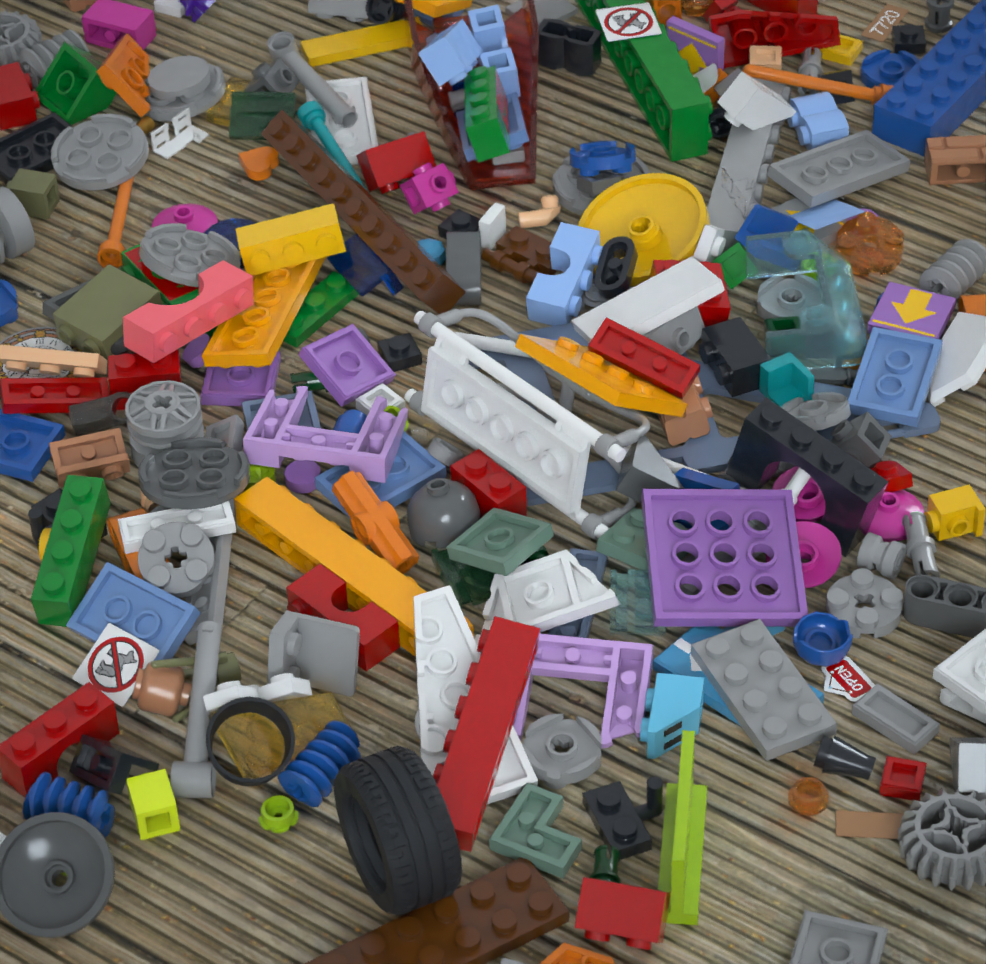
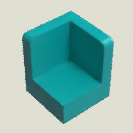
M788 352L760 364L759 391L780 407L797 397H802L803 402L812 400L814 375L791 352Z

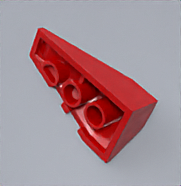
M736 10L709 16V31L725 38L724 69L749 64L750 45L781 46V57L803 53L808 47H812L811 51H814L815 47L824 49L841 45L837 16Z

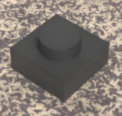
M601 171L596 176H576L577 189L589 193L591 198H596L608 187L621 181V176L607 171Z

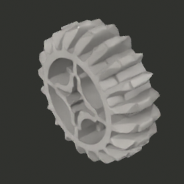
M7 10L0 13V66L19 62V55L22 50L26 48L31 49L33 45L43 42L42 33L36 24V20L30 19L28 14L20 15L19 11L8 13Z
M941 788L936 797L925 792L921 801L913 800L909 810L904 812L901 818V827L898 830L899 851L901 858L906 859L908 870H917L919 881L931 878L934 888L940 883L948 884L951 892L956 885H962L969 891L973 882L984 887L986 883V799L978 801L975 792H972L969 796L961 795L958 788L953 794H947Z

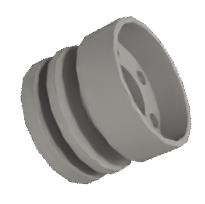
M3 186L0 187V265L4 263L5 257L14 259L32 250L35 246L34 230L28 214L16 195Z
M170 380L149 383L133 392L125 404L132 459L138 468L149 453L155 455L168 449L173 441L205 437L200 397L193 388L184 383Z

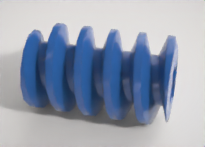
M329 721L324 730L320 731L314 740L307 744L304 751H301L295 757V761H291L286 766L285 771L280 772L277 776L282 788L298 801L310 807H318L323 802L322 797H328L332 792L335 777L342 766L361 758L358 750L360 741L357 734L350 726L343 722Z
M43 772L27 793L22 812L23 819L26 820L36 815L50 812L76 815L91 823L106 838L114 823L115 808L114 805L109 804L108 791L102 789L95 796L94 787L87 785L80 792L79 782L71 781L66 787L65 778L58 776L52 782L51 774Z

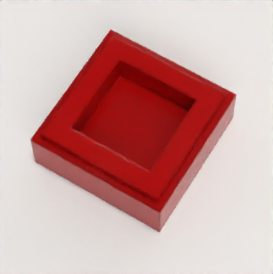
M886 756L879 795L920 801L927 763Z

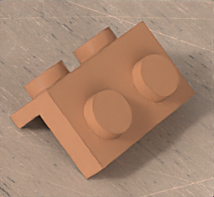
M120 427L49 443L59 487L64 486L67 475L115 480L122 477L124 473L130 472L129 457L125 450Z

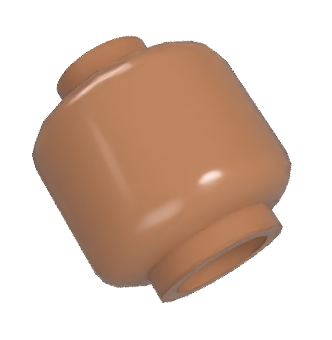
M149 662L145 669H138L132 699L137 700L138 708L142 711L171 717L177 712L179 705L187 706L192 684L184 682L185 672L181 667L152 668L151 662Z

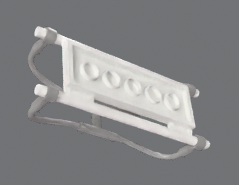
M455 308L439 315L431 312L425 313L424 311L417 312L414 322L418 325L419 330L428 337H436L437 339L434 346L428 349L423 391L410 389L405 394V401L409 403V407L421 416H428L474 450L480 449L524 486L581 526L582 532L594 540L602 536L609 527L613 526L636 506L637 501L628 497V502L623 508H615L598 516L595 513L589 514L581 508L590 447L620 474L621 461L626 456L624 447L636 443L650 429V421L645 416L629 408L610 404L534 359L543 366V370L562 383L558 404L447 328V326L460 322L462 318L476 317L494 325L516 343L519 334L489 312L476 308L460 310ZM469 361L483 369L485 372L496 378L501 383H496L492 381L490 378H488L487 376L479 372L477 369L469 365ZM575 392L586 400H593L599 405L639 423L641 426L637 429L630 428L614 436L608 433H600L572 413ZM526 403H528V404H530L531 406H533L534 408H536V410H534L532 407H530V406L527 405Z

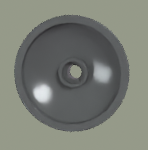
M43 813L19 824L0 845V911L19 930L41 938H60L72 935L92 923L108 903L115 880L114 858L105 837L88 821L68 813ZM61 873H66V883L58 887L56 884L57 876Z

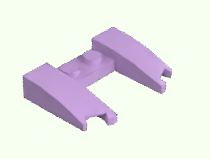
M297 386V395L295 399L290 400L285 398L276 399L273 389L268 391L243 438V449L248 457L249 464L280 468L284 457L293 458L298 461L310 460L334 466H349L350 471L360 472L367 481L385 483L401 442L408 418V409L402 408L396 417L384 411L387 407V399L377 396L359 434L299 426L298 423L308 397V386Z
M540 634L538 650L513 723L519 739L522 740L534 675L608 682L601 731V748L613 746V739L635 733L637 738L640 737L642 718H645L646 693L647 688H650L653 644Z

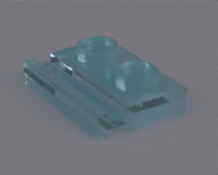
M611 570L610 589L614 591L619 601V606L610 608V635H616V632H627V635L665 636L666 627H654L648 570H628V574H616V570Z

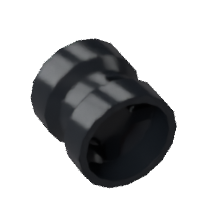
M368 0L366 3V13L374 23L385 24L401 20L406 13V5L396 0Z

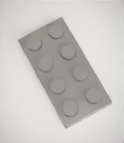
M864 130L769 164L767 176L812 208L908 172L911 160L870 131Z
M761 619L691 644V656L765 761L820 741L823 735L827 737L836 735V721Z

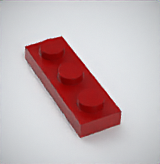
M607 317L588 345V351L600 355L604 360L681 399L684 398L700 372V364Z
M107 377L0 378V397L3 414L110 412L111 400Z

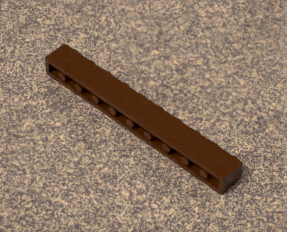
M283 110L269 122L268 126L261 132V135L328 204L334 203L336 213L422 302L438 314L450 311L466 291L305 127Z

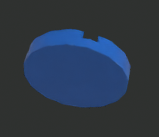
M888 49L873 52L865 57L860 69L861 82L868 88L880 86V84L894 86L920 60L916 56L899 50L898 54L890 53Z

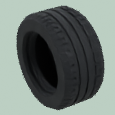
M394 746L343 765L334 780V796L339 822L356 870L365 888L379 908L386 913L402 915L434 903L439 899L451 896L460 884L462 877L459 844L446 803L423 760L409 748Z

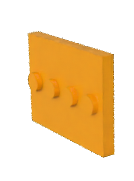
M520 334L515 347L614 406L683 417L687 403L604 360L600 355L588 351V346L579 345L576 341L560 336L557 341Z

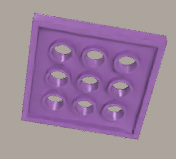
M643 489L641 503L654 627H739L761 619L766 627H795L799 620L808 614L792 490ZM678 519L686 520L692 525V528L680 530L675 527L673 522ZM713 520H723L730 528L727 530H717L710 522ZM750 520H759L766 525L767 529L761 531L754 530L749 526L748 522ZM686 551L691 553L696 560L690 563L683 562L676 554ZM720 551L727 552L732 556L733 561L728 563L721 562L715 558L714 554ZM764 552L770 557L771 561L767 563L758 562L752 557V553ZM692 584L698 588L699 593L687 595L681 591L680 586ZM721 584L732 585L737 590V593L735 595H725L719 591L718 586ZM767 584L774 589L775 594L763 595L757 591L755 586Z

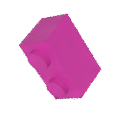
M97 0L82 16L85 42L113 49L116 43L128 33L144 50L156 37L153 10L113 0Z

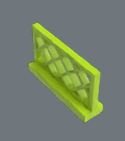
M682 730L678 783H667L658 890L671 892L666 923L698 925L707 785H693L695 731Z

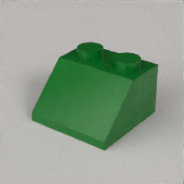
M66 42L61 46L36 88L39 101L70 125L107 109L117 93L114 89L107 88L102 83L100 75L96 72L102 63L89 52Z

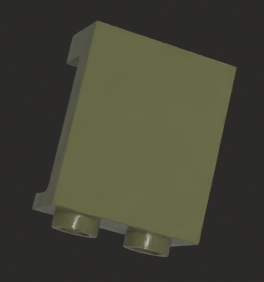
M108 264L52 314L57 328L56 334L64 344L73 345L85 353L100 354L108 360V356L112 355L111 346L124 335L123 317L148 302L163 305L160 292Z

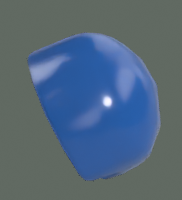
M818 611L804 615L793 630V644L797 654L808 664L822 667L838 664L848 654L853 639V634L850 633L847 620H839L830 613Z

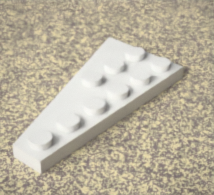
M450 585L416 595L413 598L421 759L432 776L437 763L443 765L445 763L448 753L443 752V746L448 730H456L459 719L454 718L459 697L460 695L467 696L471 686L466 685V679L472 662L479 663L481 653L477 652L478 646ZM512 726L487 804L520 794L526 783L538 785V779L514 726Z

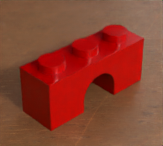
M322 564L317 565L286 587L288 611L360 628L358 666L367 672L400 648L398 620L373 602L358 611L345 612L348 609L346 582Z
M90 682L83 685L0 744L2 779L25 798L41 773H50L53 782L58 777L57 763L61 754L71 744L79 745L82 734L107 742L120 734L114 701Z

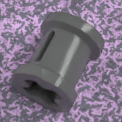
M927 0L926 4L929 7V13L925 18L924 26L934 33L949 31L952 28L950 9L954 6V0Z

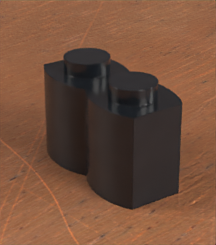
M543 19L535 30V62L551 70L565 69L577 76L594 75L601 64V32L589 26H572L558 19Z

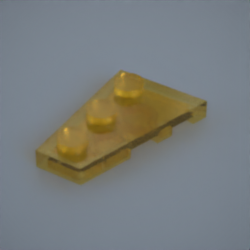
M331 692L272 702L286 713L294 728L295 748L290 761L295 759L301 751H304L307 744L313 741L320 731L324 730L329 721L336 720L350 726ZM217 711L211 712L208 715L210 720ZM241 713L228 718L217 729L218 735L243 778H261L281 765L285 752L284 739L279 728L270 719L256 713Z

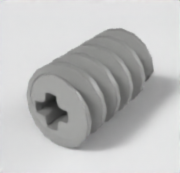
M68 29L62 35L57 34L52 37V40L46 39L41 44H35L31 49L26 48L20 52V67L23 73H29L33 88H37V77L40 81L42 80L64 42L89 52L87 45L78 33Z
M961 239L955 242L951 248L921 274L919 280L920 289L958 300L961 294H964L969 287L974 285L976 280H979L986 273L985 247L971 239Z

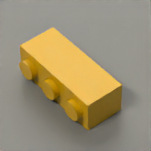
M334 203L236 228L239 250L245 271L252 276L346 252Z

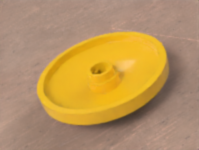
M648 173L619 181L601 192L586 208L578 226L600 231L601 246H604L610 239L619 236L628 237L633 241L638 252V258L630 287H635L649 279L653 260L684 261L691 256L693 257L704 226L709 225L710 220L704 199L693 184L671 174ZM595 265V268H594V270H593V275H594V276H595V272H596V269H597V266H596V265Z

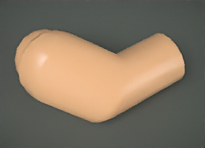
M554 194L544 195L541 198L542 207L538 210L518 212L519 227L531 228L548 225L560 213L561 206L558 205V196Z

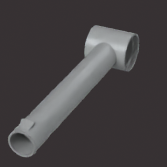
M285 31L273 34L267 41L272 61L280 57L286 66L292 70L300 83L331 113L335 124L342 125L345 128L353 126L358 118L354 105L350 107L300 56L293 34Z
M204 621L199 623L184 760L173 761L171 768L170 785L174 797L214 798L216 769L212 762H208L206 746L207 728L213 712L206 711L203 698L204 695L213 693L216 689L222 626L213 621Z

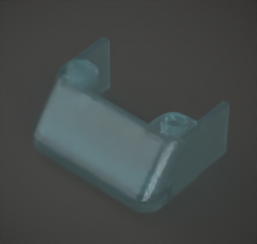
M798 230L746 236L747 280L815 272L822 305L807 307L800 313V328L765 332V351L771 359L791 352L808 370L821 367L840 368L860 365L868 343V337L850 263L808 231Z

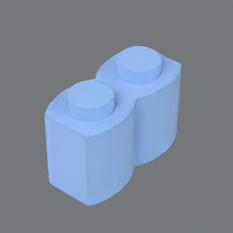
M828 91L790 99V106L796 110V113L792 117L787 118V122L790 128H795L800 145H805L807 150L849 136L848 122L842 111L837 109L836 103Z

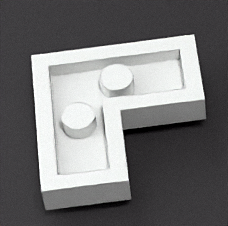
M284 673L271 677L270 684L261 687L259 685L244 686L240 684V681L221 683L217 685L216 692L204 695L203 698L206 711L216 713L226 703L242 697L266 699L280 707L313 695L309 680L296 678L292 673ZM241 713L234 716L240 718H248L257 714Z

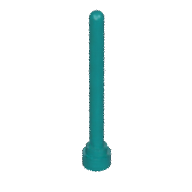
M317 101L304 103L297 112V117L302 125L307 129L314 130L325 149L366 189L325 125L326 113Z

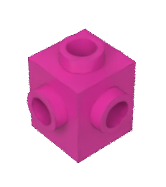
M429 162L413 170L415 177L399 185L414 215L429 207L435 212L451 204L448 198L459 192L454 175L446 168L444 163L432 167Z

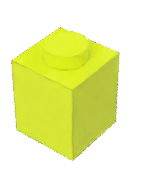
M166 769L127 778L126 783L130 805L140 840L180 831L177 805Z

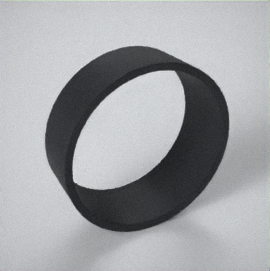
M242 697L226 703L213 715L207 728L206 746L214 768L223 778L240 786H258L275 778L288 765L295 748V732L289 717L276 704L258 697ZM241 713H256L270 719L279 728L285 744L284 757L279 768L270 775L256 779L241 778L227 772L217 762L212 750L214 735L225 720Z

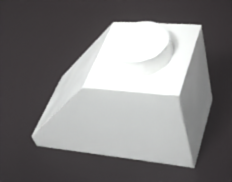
M742 71L717 101L726 110L723 116L738 128L743 124L752 130H756L790 118L796 113V110L778 93Z

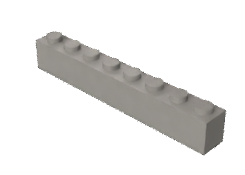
M754 78L778 93L788 104L790 103L791 87H786V84ZM785 119L756 130H752L743 124L739 128L732 124L707 206L710 220L709 225L725 230L722 238L726 239V243L722 253L739 242L734 237L756 204L762 203L763 184L768 182L769 164L773 163L775 154L774 144L778 145L780 125H784Z

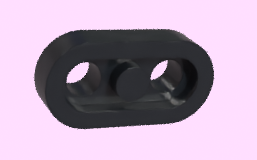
M619 236L610 239L605 243L600 254L594 283L599 294L604 298L612 299L626 292L630 287L638 252L633 241L628 237Z

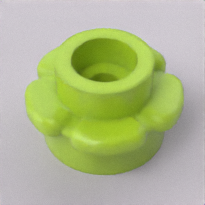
M276 795L269 797L263 802L260 810L261 816L258 818L259 824L263 829L270 830L273 833H284L291 826L296 825L299 813L297 810H294L293 802L289 798Z

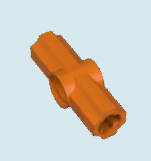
M350 471L342 475L333 484L332 492L350 516L352 530L356 538L365 546L370 545L378 557L388 560L392 567L400 573L408 572L418 563L419 555L401 531L400 521L393 506L387 501L381 502L360 472Z

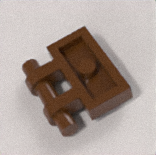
M518 226L512 228L496 242V251L485 248L481 255V259L490 263L492 269L513 274L514 279L523 284L527 282L533 284L537 273L554 275L558 271L551 269L549 247L552 242Z

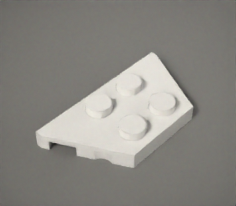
M563 550L520 565L507 576L494 574L490 587L491 596L486 602L482 613L485 619L482 630H490L494 616L540 628V632L619 606V601L614 591L603 586L597 580L596 575L587 567H582L569 551ZM476 634L475 636V642L477 646L480 639V635Z

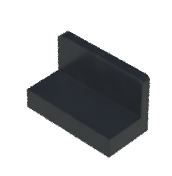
M82 734L69 772L106 791L121 795L132 764L157 771L159 763L123 746Z

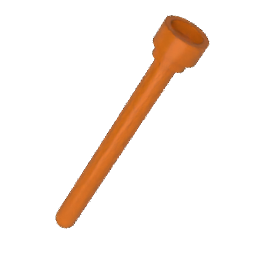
M747 64L743 68V72L752 78L822 92L828 91L832 94L870 101L871 105H875L893 87L880 84V86L868 88L753 64Z
M134 176L118 187L108 239L100 244L97 254V261L104 268L108 264L116 268L121 267L123 264L121 252L125 248L121 243Z

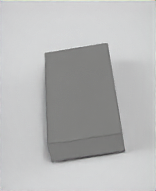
M878 683L852 705V715L913 755L939 733L940 723Z

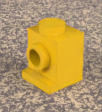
M970 484L929 495L927 511L924 514L927 519L928 532L934 533L938 541L959 537L973 532L975 537L983 535L986 508Z

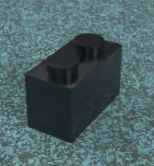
M737 317L702 328V343L698 347L699 355L703 363L709 364L714 371L718 384L724 385L732 397L758 390L760 364L772 359L742 318Z

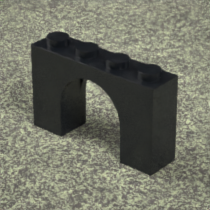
M765 398L745 418L726 474L733 477L734 480L747 489H761L776 474L780 461L791 463L804 470L817 483L825 499V513L820 524L835 534L841 546V554L846 557L866 536L888 481L780 406Z

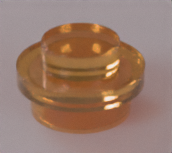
M804 777L797 780L790 788L788 803L798 814L814 816L822 813L827 808L829 793L820 780Z

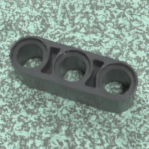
M480 231L447 232L446 272L466 291L454 306L481 305Z
M919 574L912 576L905 583L903 616L905 620L916 626L974 638L986 629V588L929 575Z

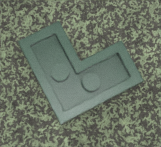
M526 783L490 837L489 847L490 850L514 860L521 857L530 860L535 868L563 879L582 850V839L551 827L564 807L563 796Z

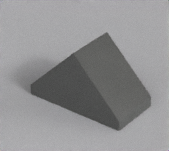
M643 435L636 443L632 444L622 461L616 486L617 492L641 503L643 489L684 488L646 435Z

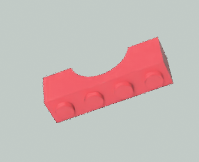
M224 260L198 274L199 295L193 300L177 305H158L148 302L123 317L124 346L153 363L157 362L252 306L253 276Z

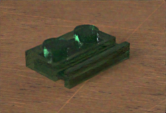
M231 91L232 105L230 109L229 137L231 140H266L261 135V132L281 110L295 119V92Z
M437 548L431 549L432 561L444 585L451 586L461 609L464 604L472 603L474 606L489 600L491 596L490 587L494 574L497 573L450 560L447 549L438 551Z

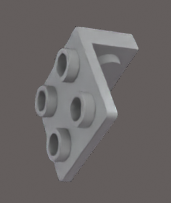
M286 610L269 633L267 684H270V678L273 676L292 673L296 678L309 680L312 688L352 697L357 688L360 628Z

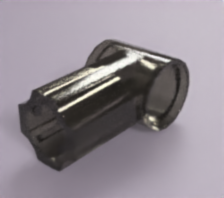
M117 392L111 396L69 406V416L75 435L80 436L127 424L126 418L118 415L117 404L120 400L129 398L132 393Z

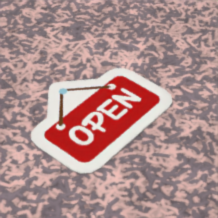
M847 656L838 664L821 667L822 672L826 675L824 691L844 695L851 702H857L875 686Z

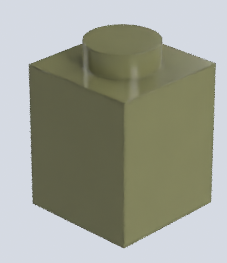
M19 168L13 179L8 181L6 188L12 191L19 199L29 217L48 220L60 201L56 174Z

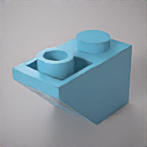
M657 673L655 688H647L645 712H650V718H642L640 741L647 742V758L656 759L680 745L682 742V730L695 731V735L699 734L704 702L703 677Z

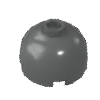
M436 478L423 485L412 495L407 508V521L411 539L421 546H425V541L435 542L436 548H447L450 543L482 518L475 494L464 484L444 478Z

